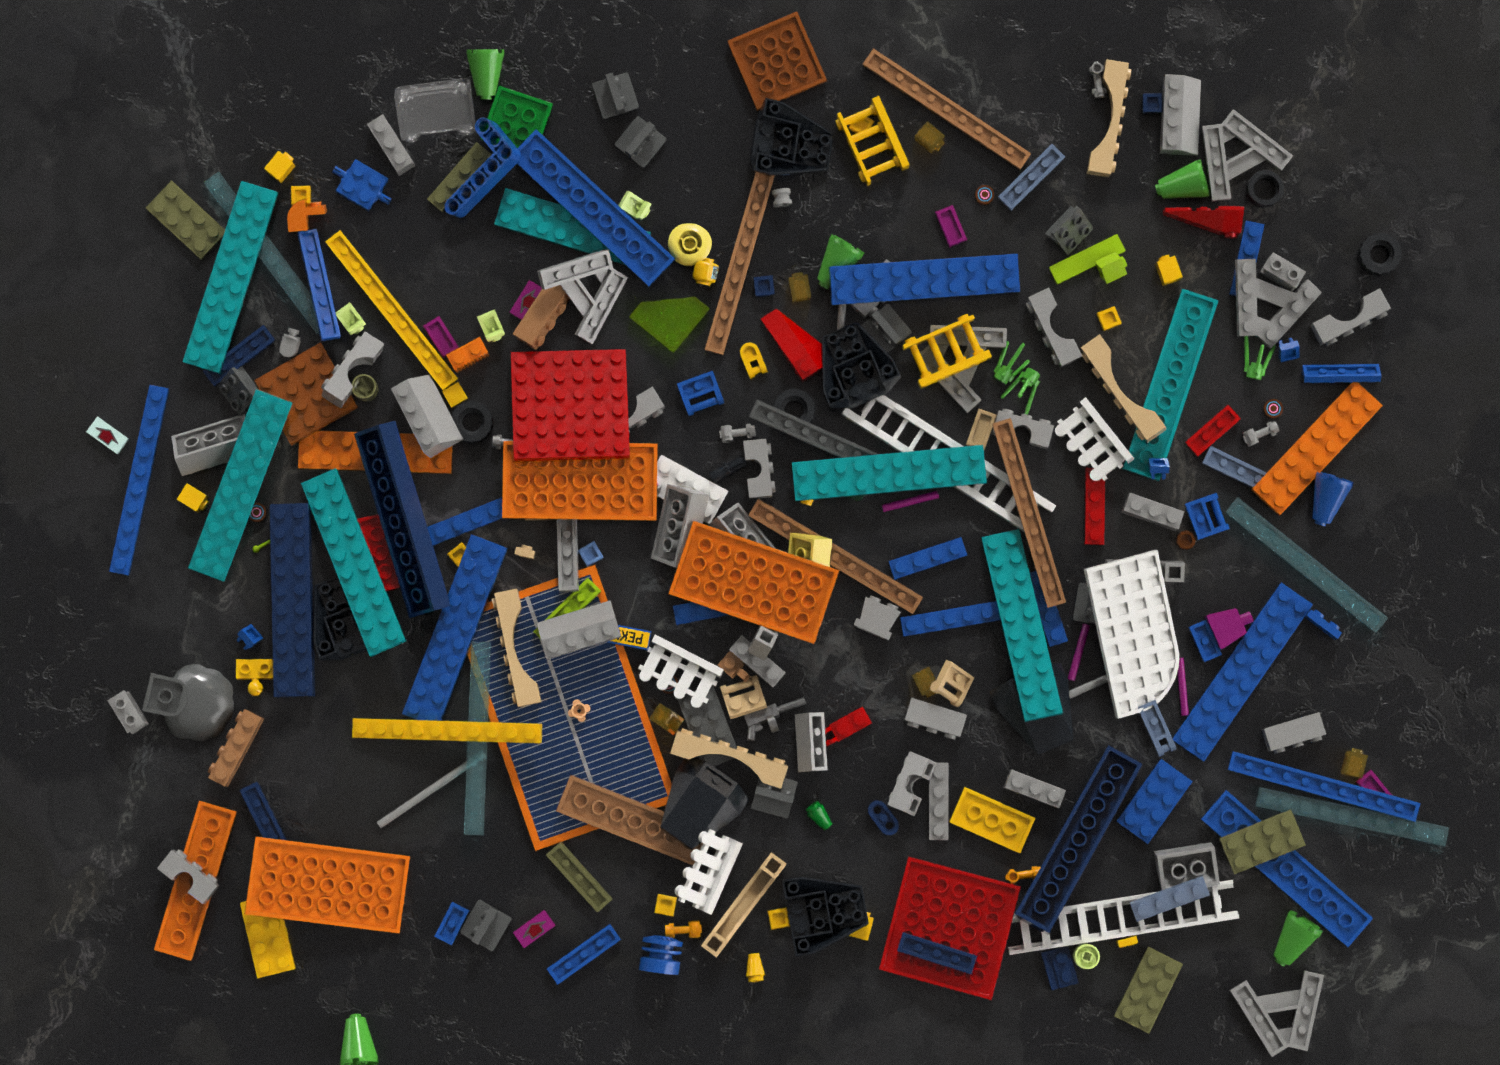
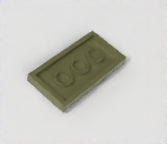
M172 180L146 207L154 217L201 260L223 239L225 229Z
M1291 809L1219 838L1233 874L1306 846Z
M1147 946L1114 1016L1149 1034L1183 964Z

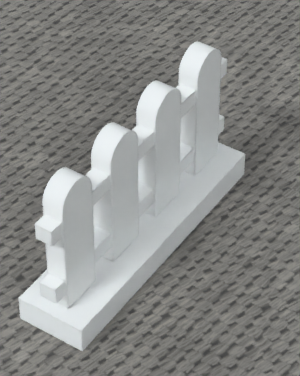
M1085 397L1080 401L1082 404L1081 408L1075 407L1073 409L1074 413L1064 421L1062 419L1057 421L1059 425L1055 428V433L1059 437H1064L1067 434L1071 438L1067 442V449L1071 452L1079 449L1082 452L1078 462L1083 467L1089 464L1093 466L1094 469L1090 472V478L1093 481L1101 479L1105 481L1108 479L1106 475L1117 466L1121 469L1123 467L1122 462L1126 460L1129 464L1134 458ZM1089 416L1094 420L1091 424L1087 420ZM1083 422L1086 428L1074 436L1071 431ZM1101 431H1103L1106 435L1103 438H1101L1098 434ZM1095 437L1098 442L1086 451L1083 445ZM1113 445L1118 450L1115 453H1113L1110 449ZM1104 452H1107L1110 457L1100 465H1097L1094 460Z
M654 635L652 639L654 647L648 648L647 652L650 655L644 666L640 664L638 668L641 670L639 674L640 679L647 682L652 676L657 678V688L662 691L666 690L669 685L674 687V696L677 699L684 698L686 694L692 696L691 705L694 708L701 707L703 702L707 704L709 699L706 696L711 686L717 685L718 682L715 679L716 677L721 678L724 669ZM665 650L672 653L670 657L664 655ZM663 659L667 661V664L660 675L654 671L660 660ZM682 659L689 662L687 666L681 663ZM677 668L684 670V673L679 682L676 683L672 681V678ZM699 668L705 670V674L698 672ZM696 676L702 680L696 691L693 692L689 687Z
M709 829L708 832L702 831L699 834L698 839L703 845L700 850L694 849L691 852V859L695 863L692 868L686 867L683 870V877L687 881L684 886L678 885L676 887L675 894L679 896L678 901L685 903V900L693 902V907L712 915L743 843L724 835L722 838L714 835L715 831ZM709 846L717 849L714 856L706 853ZM701 864L709 867L706 874L699 871ZM693 882L701 885L698 892L691 889Z

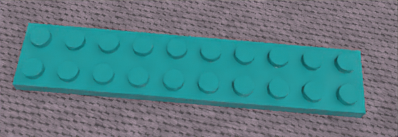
M241 181L182 361L183 363L218 374L221 373L279 194L278 192Z
M1185 289L1181 290L1143 408L1156 412L1166 426V430L1148 443L1145 439L1141 441L1136 432H1134L1128 450L1134 460L1129 464L1125 460L1123 470L1152 479L1149 472L1148 459L1167 458L1218 300ZM1156 473L1153 480L1159 481L1161 473Z
M256 389L190 561L189 569L225 581L291 409L292 402Z
M983 445L792 462L795 501L987 484Z
M336 468L301 483L369 656L372 657L406 642L338 470Z
M1017 529L982 537L1024 721L1029 722L1061 715L1063 710L1020 531Z

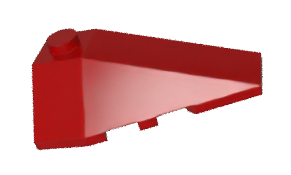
M1218 206L1215 210L1201 207L1196 208V211H1192L1190 207L1165 208L1163 215L1218 235H1224V238L1233 239L1241 233L1244 207Z
M777 308L761 318V321L802 383L823 369L822 344Z

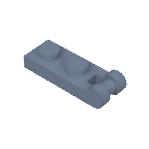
M1156 700L1138 707V709L1143 708L1139 714L1158 757L1163 756L1169 750L1171 752L1177 750ZM1153 705L1152 708H1150V709H1148V710H1146V711H1143V709H1145V708L1150 707V706ZM1165 738L1167 743L1161 746L1159 740Z

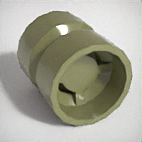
M360 374L352 381V392L359 400L369 402L378 395V384L370 375Z

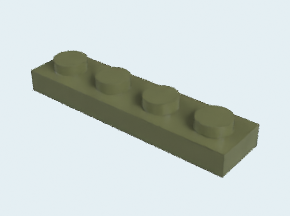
M476 142L427 200L443 212L445 210V202L491 154Z
M562 842L546 854L597 913L612 900V897Z

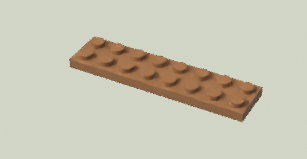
M571 774L556 809V812L691 865L695 863L691 859V852L694 849L700 850L703 845L701 843L691 850L662 830L660 825L664 811Z

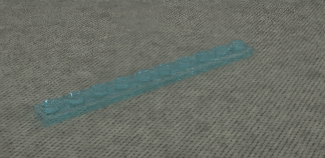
M218 171L206 180L204 184L230 217L237 195ZM265 234L258 255L316 334H319L310 292Z
M1237 497L1225 513L1374 633H1377L1388 619L1387 616Z
M471 641L468 722H488L491 642ZM468 741L464 835H484L488 742Z
M1261 787L1258 789L1255 804L1256 807L1280 812L1291 809L1294 815L1440 846H1446L1449 827L1417 820L1413 822L1384 813Z

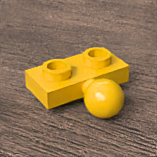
M236 659V679L252 680L248 685V692L252 696H258L263 691V685L259 682L260 679H273V659Z

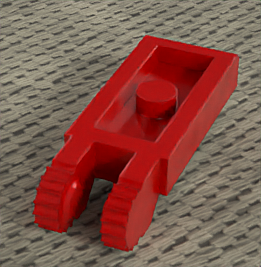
M863 706L825 728V735L831 730L835 735L834 738L826 741V747L872 724Z

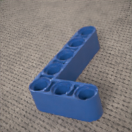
M487 118L478 119L475 123V130L493 151V154L445 202V211L455 217L462 218L466 216L521 158L518 148L498 124Z

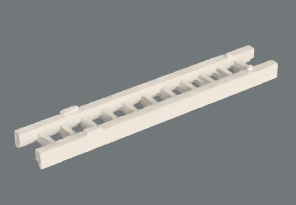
M884 395L867 402L861 411V416L848 408H845L842 416L898 452L914 451V447L924 432L936 439L930 450L936 449L940 442L949 448L964 447ZM876 401L888 408L877 426L865 420ZM892 411L904 418L893 437L881 430ZM908 421L920 428L909 447L897 440ZM985 460L986 478L991 474L999 479V482L988 498L979 493L983 484L973 485L972 488L968 485L954 487L1024 532L1021 519L1011 513L1016 505L1014 496L1011 497L1005 508L995 503L1005 485L1010 486L1005 472ZM1033 491L1037 506L1040 505L1052 513L1056 505Z
M1233 880L1220 881V885L1207 886L1208 891H1212L1215 914L1202 916L1200 900L1198 899L1194 901L1196 917L1183 919L1181 906L1175 908L1177 920L1164 922L1163 914L1160 913L1157 914L1158 923L1145 925L1144 920L1138 921L1139 926L1126 928L1122 905L1130 904L1129 902L1156 893L1151 892L1064 906L1058 916L1061 938L1050 940V934L1047 935L1041 932L1042 942L1031 943L1028 924L1014 916L1012 923L1020 922L1023 945L1008 947V953L1013 955L1238 919V911L1221 913V898L1217 891L1234 888ZM1116 906L1120 929L1107 931L1103 908ZM1097 909L1101 932L1089 934L1085 911ZM1077 913L1081 935L1069 936L1066 914Z

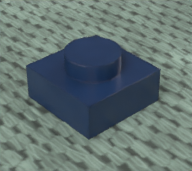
M1143 93L1142 114H1161L1162 93Z
M773 275L754 277L756 297L775 295Z

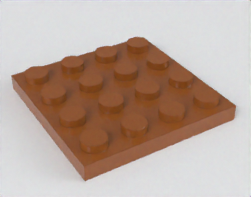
M798 12L789 14L727 41L757 111L761 109L765 98L782 101L827 82Z
M321 342L254 380L259 390L292 402L282 429L291 446L358 408L351 395L342 408L337 407L322 397L323 389L321 386L327 378L331 379L335 366Z

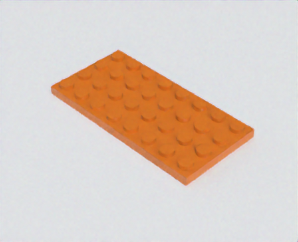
M503 441L502 519L656 521L658 444L629 443L630 458L514 461L513 441Z
M693 521L669 594L815 644L840 570Z
M255 836L244 914L400 933L410 856Z

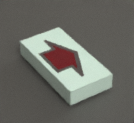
M98 416L86 431L116 454L120 453L129 440Z

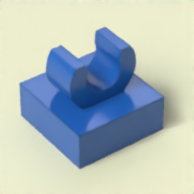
M1289 338V343L1283 344L1282 340H1279V359L1281 362L1299 358L1298 341H1293L1292 338Z
M1168 458L1148 459L1151 478L1155 479V474L1161 473L1162 480H1164L1170 468Z
M252 624L237 633L239 636L237 642L243 640L246 644L244 650L255 646L263 639Z

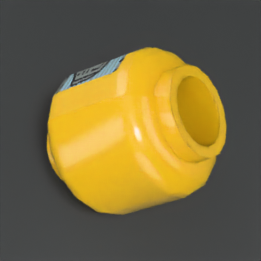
M705 258L703 261H698L695 264L692 277L696 280V283L710 286L711 283H715L717 280L719 266L714 263V259Z

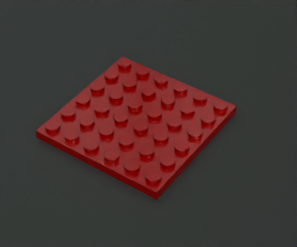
M626 349L511 352L514 461L630 458Z
M908 857L879 970L992 1000L1021 886ZM902 933L911 934L977 955L973 973L968 974L897 951Z

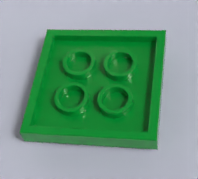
M499 86L487 119L497 123L518 148L536 129L543 135L553 103Z

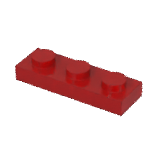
M1227 405L1190 437L1185 444L1198 457L1241 418Z

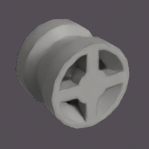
M790 188L772 191V196L775 199L773 202L774 207L792 205V200L789 197L791 193Z

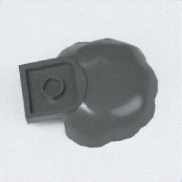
M190 664L182 667L173 678L151 673L142 711L164 715L166 727L177 738L205 741L220 735L225 729L226 723L231 719L234 712L233 686L219 671L205 668L199 664Z

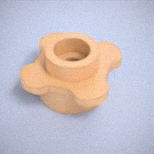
M576 699L573 701V706L568 711V715L577 718L579 722H583L586 719L587 712L590 711V706L588 704L584 705L580 700Z

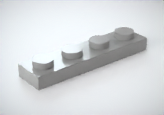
M557 519L559 592L579 591L577 520Z
M937 763L929 781V840H948L949 763Z

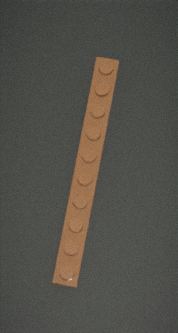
M874 48L864 61V67L1017 169L1021 170L1030 157V152Z
M755 173L705 351L724 355L775 175Z
M1009 418L992 423L1046 606L1049 608L1066 603L1012 420Z
M760 499L756 501L748 515L788 540L790 539V533L821 536ZM832 543L830 565L913 614L923 598L921 595Z

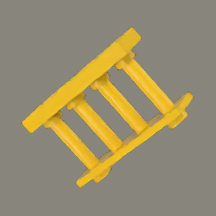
M879 96L872 98L870 108L844 119L841 112L837 113V120H835L838 130L843 131L858 164L860 180L866 182L867 186L871 185L870 177L895 166H900L903 171L908 169L910 165ZM870 115L878 116L880 121L877 122L878 125L851 136L847 125ZM878 132H885L887 137L885 142L863 152H858L855 142ZM887 149L893 150L895 156L892 160L866 170L863 159Z
M962 315L957 318L958 321L920 338L916 339L914 336L905 340L906 344L902 346L903 351L910 348L921 373V379L918 380L920 389L991 359L990 351H984L980 348L969 323L974 321V315ZM963 326L974 351L973 356L966 359V356L963 357L952 332L953 329ZM944 333L956 357V364L952 366L945 363L935 340V337ZM928 341L939 366L937 368L938 372L933 374L930 371L928 372L917 347L918 344Z

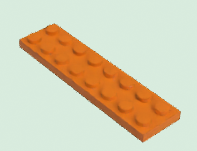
M1358 382L1351 383L1251 490L1280 516L1315 479L1316 473H1320L1383 405Z
M317 431L299 441L298 469L332 470L336 468L337 470L365 471L354 435L357 432ZM399 433L411 473L452 474L453 446L429 458L423 453L414 434Z
M199 801L184 853L187 855L186 859L191 863L195 861L203 868L202 872L206 875L210 873L217 878L237 811ZM183 872L174 882L154 950L192 961L211 898L206 904H202L191 896L188 891L193 885V878L189 873Z

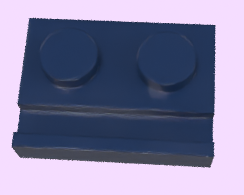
M1069 946L1041 952L1051 990L1079 983Z

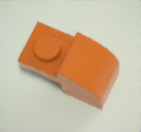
M306 198L297 201L288 212V232L308 231V215L326 214V204L321 205V202H310V206H307Z

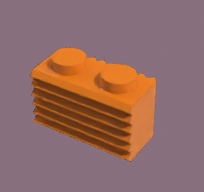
M478 337L448 353L446 356L455 372L459 373L462 369L469 368V365L472 366V364L479 362V360L485 359L486 356L489 357V353L481 338Z

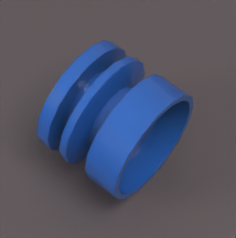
M654 935L643 937L642 942L651 943V947L642 946V950L650 952L649 956L640 957L639 970L679 975L680 962L673 960L672 955H681L682 951L673 950L674 946L682 947L683 942L667 936Z

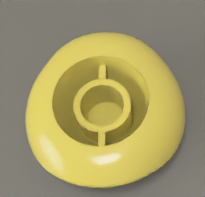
M692 223L678 225L672 230L668 239L670 254L675 258L676 262L684 266H693L698 261H703L708 256L712 246L711 236L707 230L700 225Z

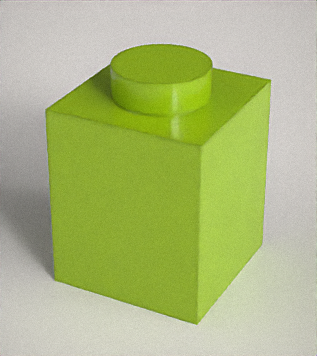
M1116 252L1095 261L1100 277L1106 284L1127 275L1125 269L1127 263L1124 257H1120Z

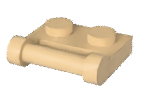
M946 660L937 680L931 684L930 689L934 693H939L948 699L953 706L959 707L974 677L953 662ZM945 683L957 690L956 695L944 688Z
M757 675L751 676V679L747 682L742 681L729 686H720L730 719L767 708ZM751 686L755 687L753 691L729 697V693Z

